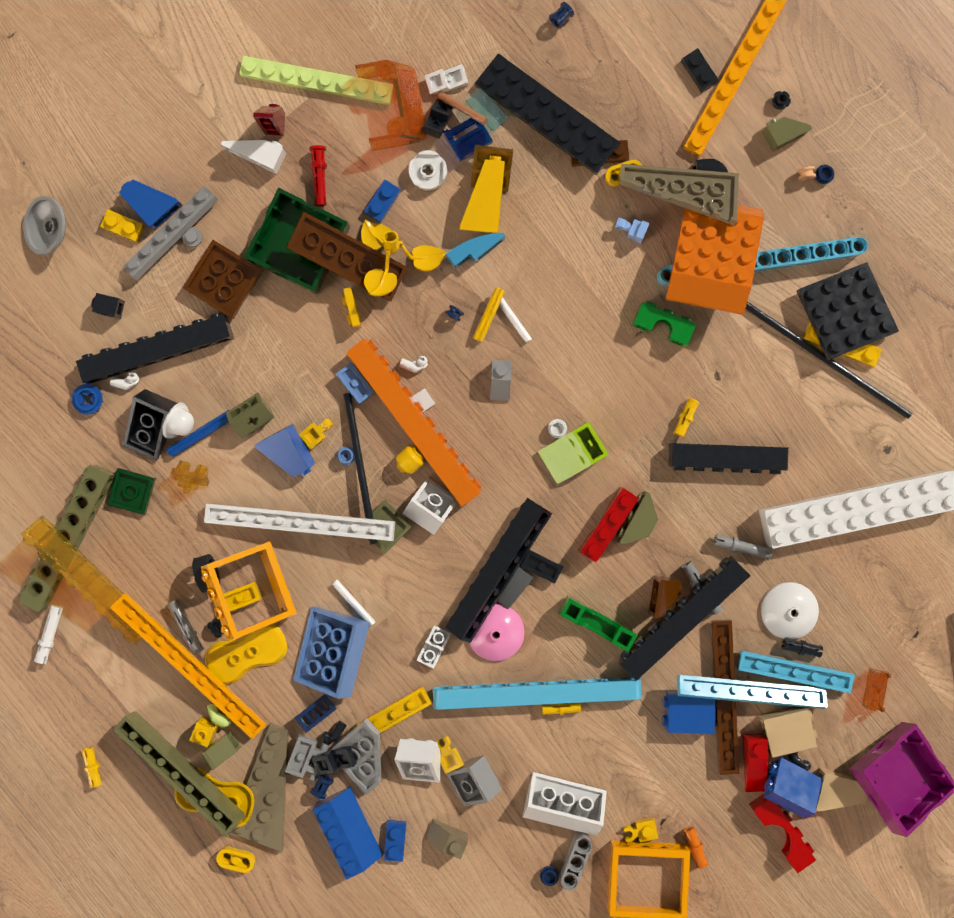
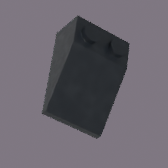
M147 389L133 396L123 446L157 461L168 439L165 438L162 432L164 420L170 409L178 403Z

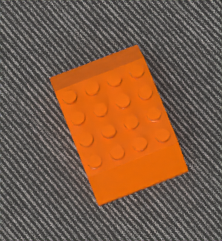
M738 205L736 226L684 208L665 300L744 315L752 287L764 221L763 209Z

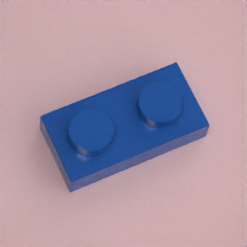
M384 179L364 212L381 223L401 193V189Z
M387 821L384 860L403 862L407 821Z

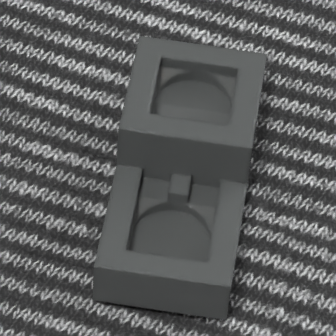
M519 566L498 601L509 609L534 576Z

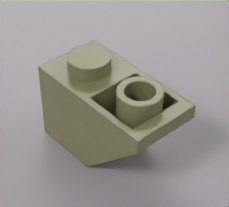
M232 731L211 743L202 753L206 765L211 766L212 770L241 748Z

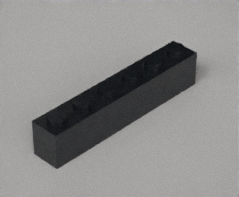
M669 443L668 466H674V470L685 471V467H693V471H705V468H712V472H724V468H730L731 472L743 473V469H750V473H762V470H769V474H781V470L788 471L789 447Z

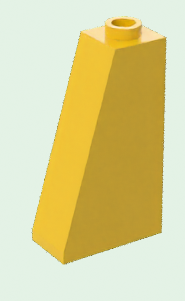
M490 156L489 160L485 159L460 224V230L498 233L505 161H501V157Z

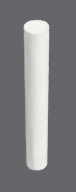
M502 298L499 305L525 343L529 342L532 338Z
M338 580L332 584L361 618L370 622V627L376 622Z

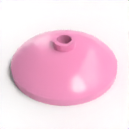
M495 604L469 644L476 654L486 660L502 661L508 659L520 649L523 643V622L512 608L508 609L503 604ZM495 631L500 633L497 638L492 635Z

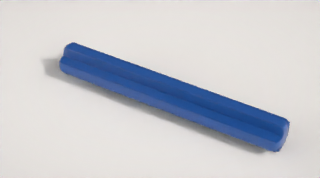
M226 412L168 447L167 452L171 457L178 455L229 423Z

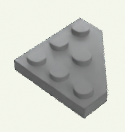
M366 718L330 750L351 746L357 764L354 767L342 769L365 794H368L381 782L380 731Z

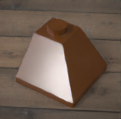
M654 575L648 611L651 616L659 619L677 601L678 595H681L682 592L680 580Z

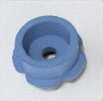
M351 447L340 448L337 454L338 461L342 462L343 465L353 463L355 461L353 449Z

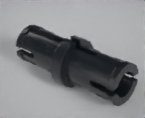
M787 638L782 640V643L789 644L781 645L782 650L819 658L823 654V652H818L820 650L823 651L822 645L810 644L805 640L796 641Z

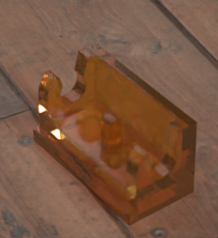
M869 668L862 706L871 711L879 710L885 712L883 704L888 678H891L892 674L888 671Z

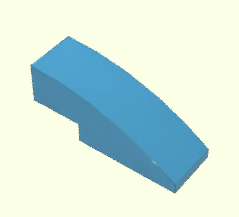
M493 233L468 240L447 252L446 258L455 269L470 257L476 263L503 242L505 234Z

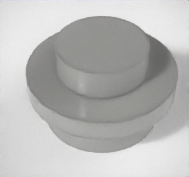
M191 227L182 238L186 245L196 247L202 241V234L198 229Z

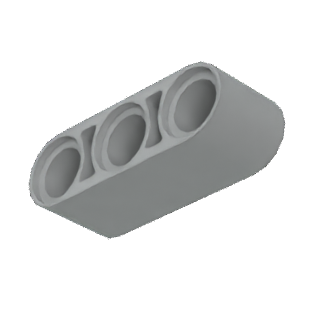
M577 831L573 836L559 874L561 884L566 890L575 889L579 883L592 849L589 834ZM582 839L587 840L586 844L584 845L578 844V842ZM575 857L580 858L577 863H573L571 860ZM568 875L573 876V879L569 881L564 878Z

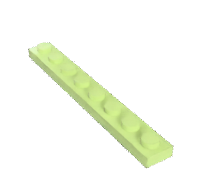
M243 56L240 68V76L244 78L391 105L394 85L390 83L249 56Z

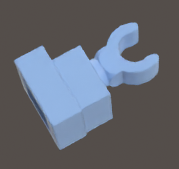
M618 218L615 228L629 231L627 238L641 244L649 223L634 219L633 224H630V222Z

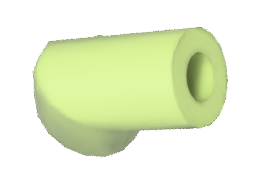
M210 704L207 706L212 724L222 728L231 724L232 720L226 715L219 713L216 705Z

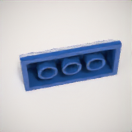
M350 786L316 802L313 812L346 880L364 872L383 856Z

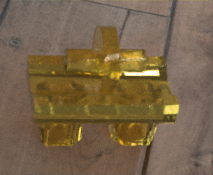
M180 460L176 469L172 468L171 474L174 475L175 480H180L177 486L183 487V493L188 494L191 489L197 490L198 485L208 487L207 466L199 464L196 467L195 473L189 472L191 464Z

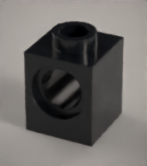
M96 293L91 302L92 312L121 319L125 301L120 298Z

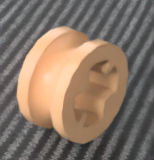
M815 166L798 169L797 172L800 174L798 180L804 181L815 178L816 174L813 173Z

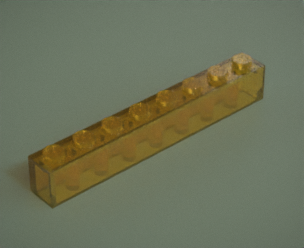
M41 516L21 533L24 537L23 541L28 546H33L38 551L37 554L45 561L48 560L53 565L52 569L56 573L62 574L72 588L76 587L81 592L80 595L85 601H90L94 604L95 610L100 615H105L112 627L115 629L119 628L123 632V637L128 642L136 644L142 639L134 629L110 608L124 593L49 520Z

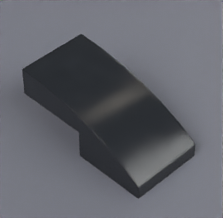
M436 99L422 132L440 139L454 108Z
M351 746L329 750L312 757L318 775L332 774L337 769L350 768L357 764Z

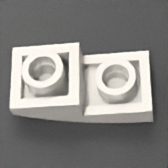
M434 625L416 661L434 669L451 633Z

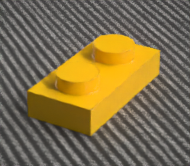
M107 209L100 227L138 243L145 225Z
M351 287L343 289L344 295L341 296L344 306H348L349 313L346 314L348 324H352L355 329L360 328L362 324L354 292Z
M256 581L223 593L230 612L262 599Z

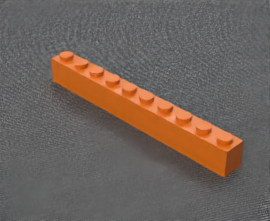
M366 338L362 339L346 353L463 507L482 492L480 489L482 485L476 478L473 479L470 476L468 466L464 462L461 464L457 457L459 455L453 447L449 448L446 444L447 439L442 432L438 433L434 428L436 424L430 416L426 417L422 412L424 411L423 406L418 401L415 402L412 399L413 393L407 386L404 387L401 384L399 374L389 368L388 365L390 363L384 355L380 356L377 352L378 347L372 339L370 341Z

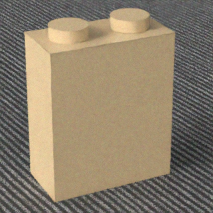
M792 707L758 715L763 736L768 739V754L772 758L817 747L816 740H818V735L812 726L814 718L811 710H808L806 707Z

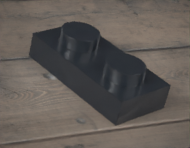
M698 48L681 59V63L701 93L718 82L719 79Z
M529 550L520 565L522 568L554 584L563 569L562 565L532 550Z

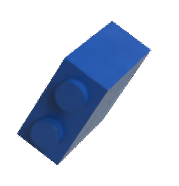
M666 690V696H663L662 699L663 708H665V715H662V726L665 727L668 733L715 734L716 699L678 696L677 690Z
M782 757L772 762L768 768V772H770L768 780L764 785V798L803 818L814 815L822 778Z

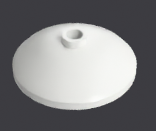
M784 582L772 587L764 596L761 604V617L764 625L772 634L783 639L792 640L805 636L814 628L819 615L818 603L813 593L805 586L794 582ZM795 609L796 615L792 616L791 611Z

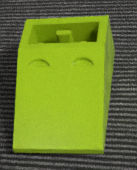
M590 422L584 423L538 451L557 484L609 455Z

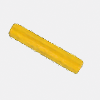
M498 287L494 289L473 336L475 340L483 342L505 294L503 289Z

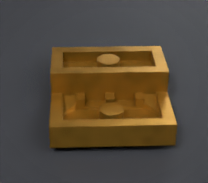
M475 145L471 187L475 188L485 159L489 160L490 156L501 157V161H505L502 191L508 192L513 149Z

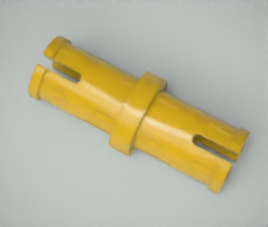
M688 398L683 412L679 414L678 424L673 431L675 435L685 438L690 423L694 421L693 416L699 405L697 400Z
M581 703L542 704L543 715L560 714V716H563L564 713H581Z
M94 746L82 749L81 752L85 764L83 769L87 773L89 788H93V786L98 787L102 785L98 769L100 765L96 760Z

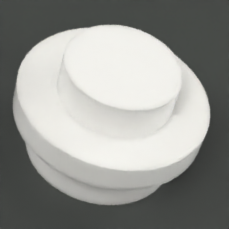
M555 419L549 423L548 432L554 438H561L567 432V425L563 420Z

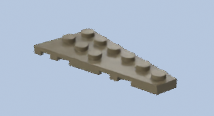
M621 164L620 185L736 226L739 173Z
M271 723L246 785L254 795L252 815L245 825L237 827L231 833L282 852L284 846L283 834L286 802L285 768L287 766L289 729Z

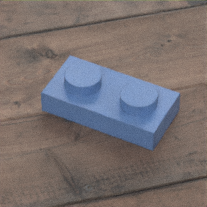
M349 363L336 373V376L359 405L375 393L352 363Z

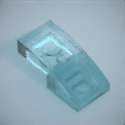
M478 88L465 101L471 109L488 118L486 124L491 131H494L508 118L481 88Z

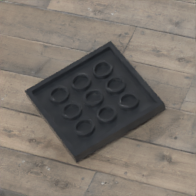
M868 262L796 291L827 360L899 332Z

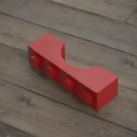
M620 487L610 501L603 517L592 532L588 534L578 551L597 563L639 498L623 487Z
M764 794L749 803L764 826L777 825L784 828L786 841L781 851L797 874L816 861L812 855L815 851L808 842H803L801 838L804 835L797 826H792L790 822L793 819L786 810L783 812L779 807L780 805L764 798Z

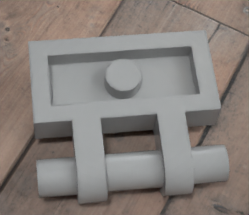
M299 734L285 772L303 778L307 771L310 772L309 779L316 781L318 776L314 764H309L312 755L315 756L326 752L329 745L325 744L326 742H322L321 747L316 748V739Z

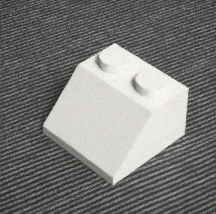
M427 477L402 514L435 535L457 503V500L451 493Z
M412 738L400 739L395 762L402 779L440 782L441 752L437 742L432 740L419 741Z

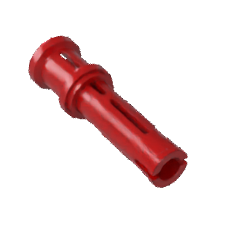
M322 145L309 147L312 156L310 167L313 170L314 206L318 207L327 206L325 169L327 167L325 151L327 149L326 146Z

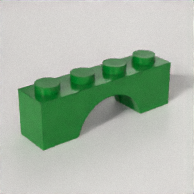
M568 595L558 611L560 616L597 633L629 652L638 636L633 630Z

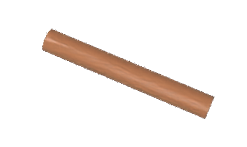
M442 91L439 92L437 98L483 125L487 123L488 118Z

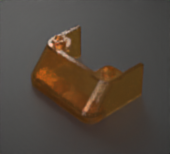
M390 60L355 65L359 78L379 77L384 81L394 80L400 117L389 120L387 123L388 135L369 138L372 151L424 141L427 134L422 132L425 119L415 69L410 65Z

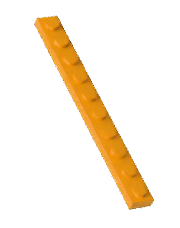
M787 0L764 1L683 149L697 157L701 156Z
M126 592L110 607L251 739L266 726V722Z

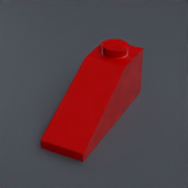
M761 733L742 734L745 792H764L768 768V739Z

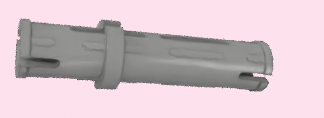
M716 534L714 537L716 542L713 541V546L729 549L730 552L737 551L757 556L766 560L771 559L772 554H769V552H773L772 548L740 541L736 537L728 538Z
M692 561L685 563L681 567L690 579L689 583L691 586L698 583L701 584L704 581V576L699 574ZM719 605L711 612V614L716 615L723 610V608Z
M178 599L168 603L166 606L184 636L182 637L183 640H186L193 655L204 650L196 635L198 634L197 631H194Z

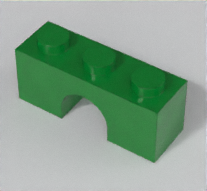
M646 301V303L642 302L631 326L649 333L656 322H663L669 328L667 341L684 348L688 346L696 324L692 323L691 318L686 316L678 317L674 315V311L666 308L664 310L659 309L657 304Z

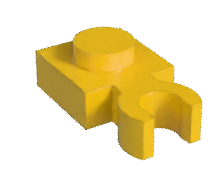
M448 736L443 738L444 746L441 745L439 740L436 741L442 753L440 763L445 774L464 765L457 748H450L451 741Z
M654 817L635 821L636 827L631 825L623 826L624 832H631V835L625 836L626 842H632L636 837H638L639 842L659 839Z

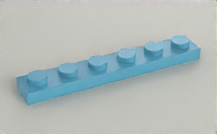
M740 650L737 669L740 671L851 693L855 674L743 650Z

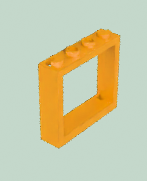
M270 541L200 567L203 575L201 578L207 584L208 597L214 603L215 616L217 619H220L222 625L221 632L224 633L227 641L235 640L297 614ZM259 552L281 613L237 631L214 568Z
M611 840L607 904L609 916L613 918H687L690 849L687 844ZM619 855L682 858L680 907L616 905Z

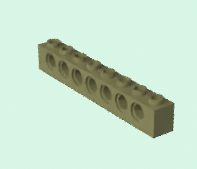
M89 465L84 469L81 482L75 486L72 499L64 507L65 513L63 517L59 518L56 522L54 534L48 538L45 551L38 557V565L30 572L28 577L30 580L20 592L21 597L18 602L37 612L47 610L114 481L115 474L98 465ZM92 481L96 485L94 491L90 489V483ZM83 498H84V499L86 500V502H87V505H86L85 508L82 507V505H81V500H82ZM74 515L78 518L76 525L72 522ZM65 532L69 535L67 542L63 538ZM56 549L60 552L59 559L55 556ZM47 566L51 569L50 576L46 573ZM38 584L42 586V592L38 591Z

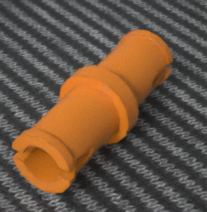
M695 827L685 828L683 833L687 839L688 848L693 855L696 867L701 869L708 866V861L702 850L703 844L699 842Z

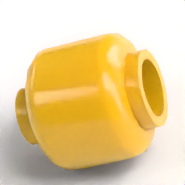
M406 446L396 456L398 463L396 466L402 473L413 474L423 466L424 456L417 446Z

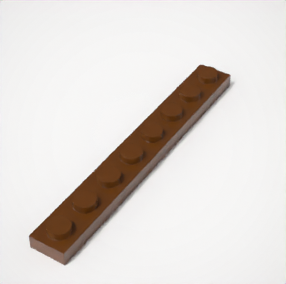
M711 620L714 678L735 680L732 620ZM716 699L718 772L720 775L739 774L736 701Z

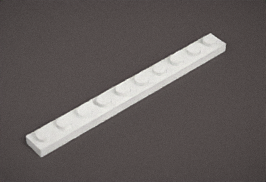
M206 504L204 523L394 541L395 521L219 504Z

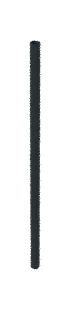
M747 301L745 308L747 311L905 418L909 419L912 412L834 359L827 360L825 353Z

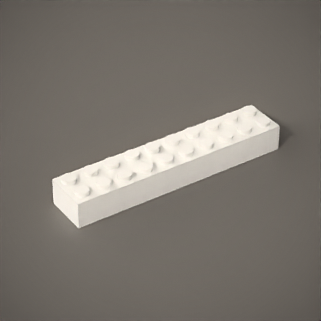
M942 470L759 509L766 547L774 549L954 510V470Z

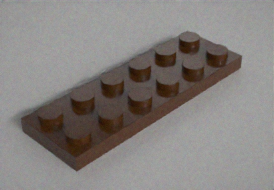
M302 212L286 246L287 249L364 289H366L364 278L369 271L373 269L385 270L386 255L305 212ZM389 258L388 272L394 273L397 276V285L393 291L380 297L389 302L392 301L408 268L407 266Z

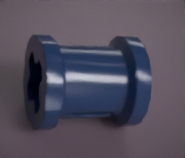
M562 2L560 8L554 14L549 15V19L556 28L561 29L563 23L569 17L574 16V11L569 4Z
M326 774L318 775L314 788L310 790V793L316 798L325 799L329 786L334 782Z

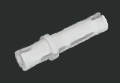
M50 606L41 639L38 640L39 646L34 659L37 663H47L49 652L54 646L53 640L63 610L61 606Z

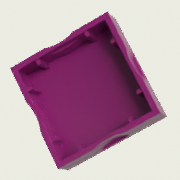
M901 722L849 768L890 831L904 837H908L926 820L927 816L935 808L942 805L954 793V779L946 767L938 760L931 745L917 724Z

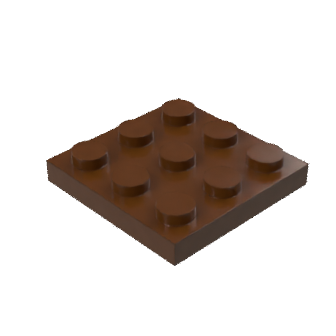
M212 240L183 289L231 319H234L263 270L215 240Z

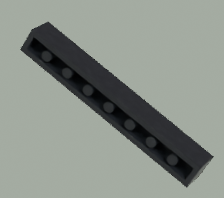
M217 313L204 321L203 319L194 320L188 326H175L169 332H166V330L156 332L155 336L150 338L148 336L139 337L136 339L137 342L131 344L130 342L120 343L118 348L101 349L99 354L93 355V353L82 355V359L76 360L82 383L92 384L232 340L234 335L227 316Z
M529 498L522 503L517 515L510 522V526L505 534L501 536L498 545L491 552L486 564L481 568L479 575L470 585L467 594L460 601L455 613L450 617L445 627L462 641L472 642L553 513Z
M732 556L729 558L725 557L721 560L719 567L715 571L711 570L706 574L705 580L701 584L698 583L691 588V593L686 598L682 597L677 601V606L672 611H666L662 616L663 619L658 624H652L645 636L638 637L629 652L624 650L620 654V665L637 681L751 575Z

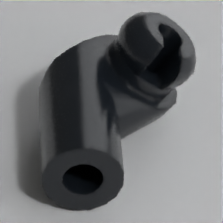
M338 721L332 733L330 734L325 731L321 740L326 742L325 744L330 745L341 737L347 725Z
M798 752L788 754L789 762L807 771L810 770V762L801 760L798 757Z

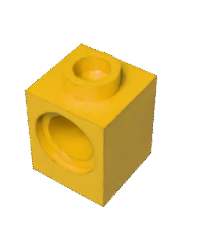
M202 717L196 722L189 741L208 748L213 742L219 726L212 724L211 720Z

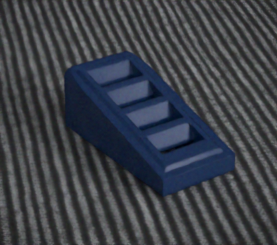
M324 694L294 718L304 732L307 733L337 708L328 696ZM324 701L329 710L326 711L320 702ZM315 706H318L323 712L322 716L315 710ZM310 710L317 718L315 721L308 713ZM304 715L310 721V725H307L302 719Z

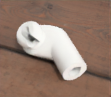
M419 356L418 359L412 362L402 358L399 367L417 373L427 367L428 360L425 356Z
M135 372L128 373L129 376L124 379L112 377L110 385L129 390L138 384L139 377Z

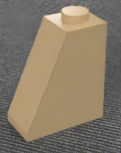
M819 768L817 776L822 778V784L816 811L820 812L866 803L868 796L854 776Z

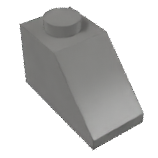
M492 360L490 400L509 401L512 361Z

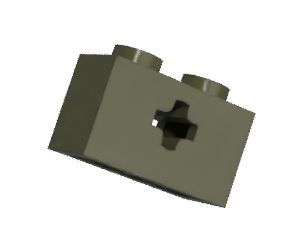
M259 393L254 394L226 412L230 425L241 438L253 433L254 430L269 423L274 418L270 406Z

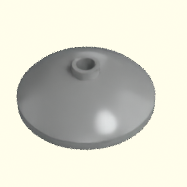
M40 196L34 199L24 217V237L27 245L34 253L40 255L53 253L60 246L65 236V214L58 201L52 197Z

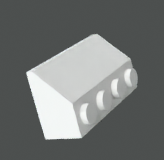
M533 772L525 800L523 817L598 836L604 823L607 791Z

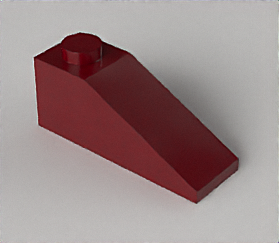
M269 104V106H262L253 112L254 119L265 135L284 136L285 112L280 105Z

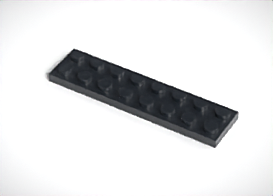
M499 53L475 82V86L595 175L600 172L620 146L621 142Z

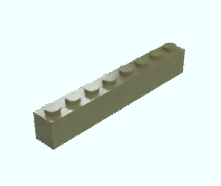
M136 711L125 715L113 729L225 837L233 832L247 816Z

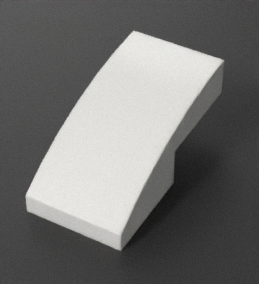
M462 64L445 71L440 69L425 75L430 95L469 85Z

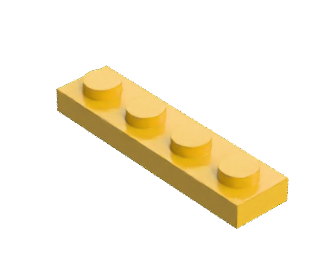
M809 322L803 339L821 347L815 331ZM868 344L842 356L873 368L876 367L882 349Z
M421 686L367 717V719L382 733L431 705L432 701L425 688Z

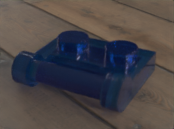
M472 118L443 132L445 139L460 162L474 154L475 145L488 146L493 143L485 126ZM474 124L477 126L474 130L454 140L453 137Z

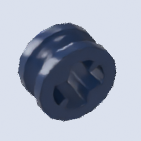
M450 305L449 311L445 313L452 319L460 322V316H464V313L455 306Z

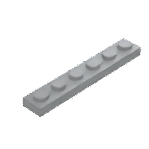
M203 186L123 267L135 280H138L218 199Z

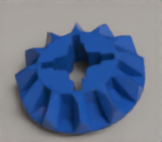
M83 384L74 390L72 404L82 414H94L100 410L103 403V394L98 387L92 384ZM83 395H86V396H90V395H91V396H92V397H91V400H92L93 404H91V403H86V404H85L86 399L84 398Z

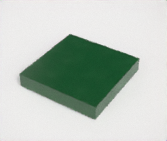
M117 468L107 505L146 515L156 478Z

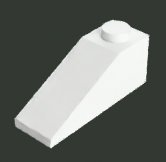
M267 140L222 141L221 146L226 151L275 174L278 173L286 156V152L282 148L283 145L273 140L272 143Z

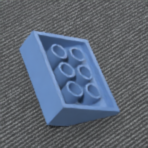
M311 606L293 681L338 699L351 697L370 622Z

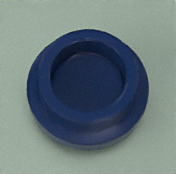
M821 165L815 171V179L820 184H828L834 178V170L829 165Z
M553 866L544 867L540 872L541 882L547 886L555 885L559 880L558 870Z

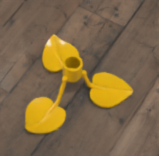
M367 220L363 223L361 230L362 243L375 250H379L383 246L386 251L385 270L373 269L365 275L364 285L371 296L386 295L396 287L397 276L394 273L388 272L390 254L396 253L400 247L410 260H414V267L424 272L437 268L446 256V251L428 245L415 247L411 255L403 245V241H399L397 232L392 231L385 225L372 223Z

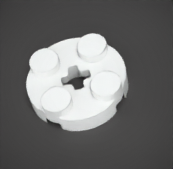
M430 150L421 151L410 161L409 176L414 186L426 191L440 188L446 180L447 165L438 153ZM426 166H430V169L434 170L430 175H426L422 171L426 169Z

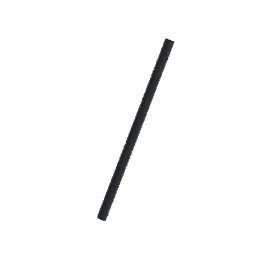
M345 393L343 395L365 518L373 519L352 396L350 393ZM369 539L370 545L378 543L376 539Z

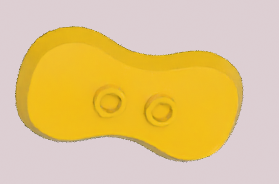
M273 623L238 639L214 643L206 651L205 664L225 685H231L239 681L251 669L275 665L283 660L287 653V641L282 630Z
M196 767L247 815L237 827L245 825L249 821L254 808V795L250 788L240 782L216 780L203 769ZM175 789V800L182 809L188 812H199Z

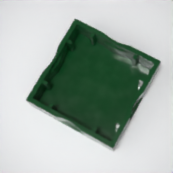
M278 187L266 211L263 224L255 233L244 257L248 261L317 295L329 270L287 249L286 246L302 212L345 234L348 233L350 225L347 221L323 209L315 208L303 199Z

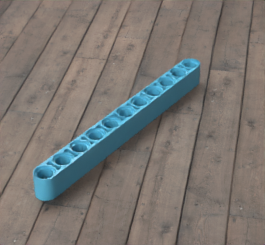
M853 237L760 251L757 254L754 272L854 258L867 251L868 241L863 237ZM854 243L859 246V251L854 249ZM835 246L840 248V254L835 252ZM816 249H819L821 251V257H818L816 255ZM797 252H801V253H802V255H803V259H802V260H800V259L797 258V256H796V253H797ZM778 254L784 257L783 263L778 261ZM759 257L765 260V266L759 264ZM672 265L663 267L657 274V280L663 286H668L669 280L664 279L663 272L667 271L671 274Z
M633 677L441 686L432 689L434 709L623 701L642 698L641 678L636 681Z

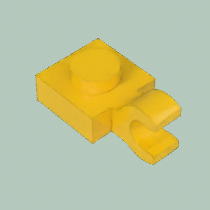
M327 418L318 426L313 422L299 436L310 449H313L326 438L323 432L331 428L334 423Z

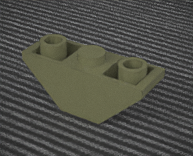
M646 491L643 494L639 493L636 507L627 516L625 527H621L617 533V542L627 544L650 536L658 521L650 493Z

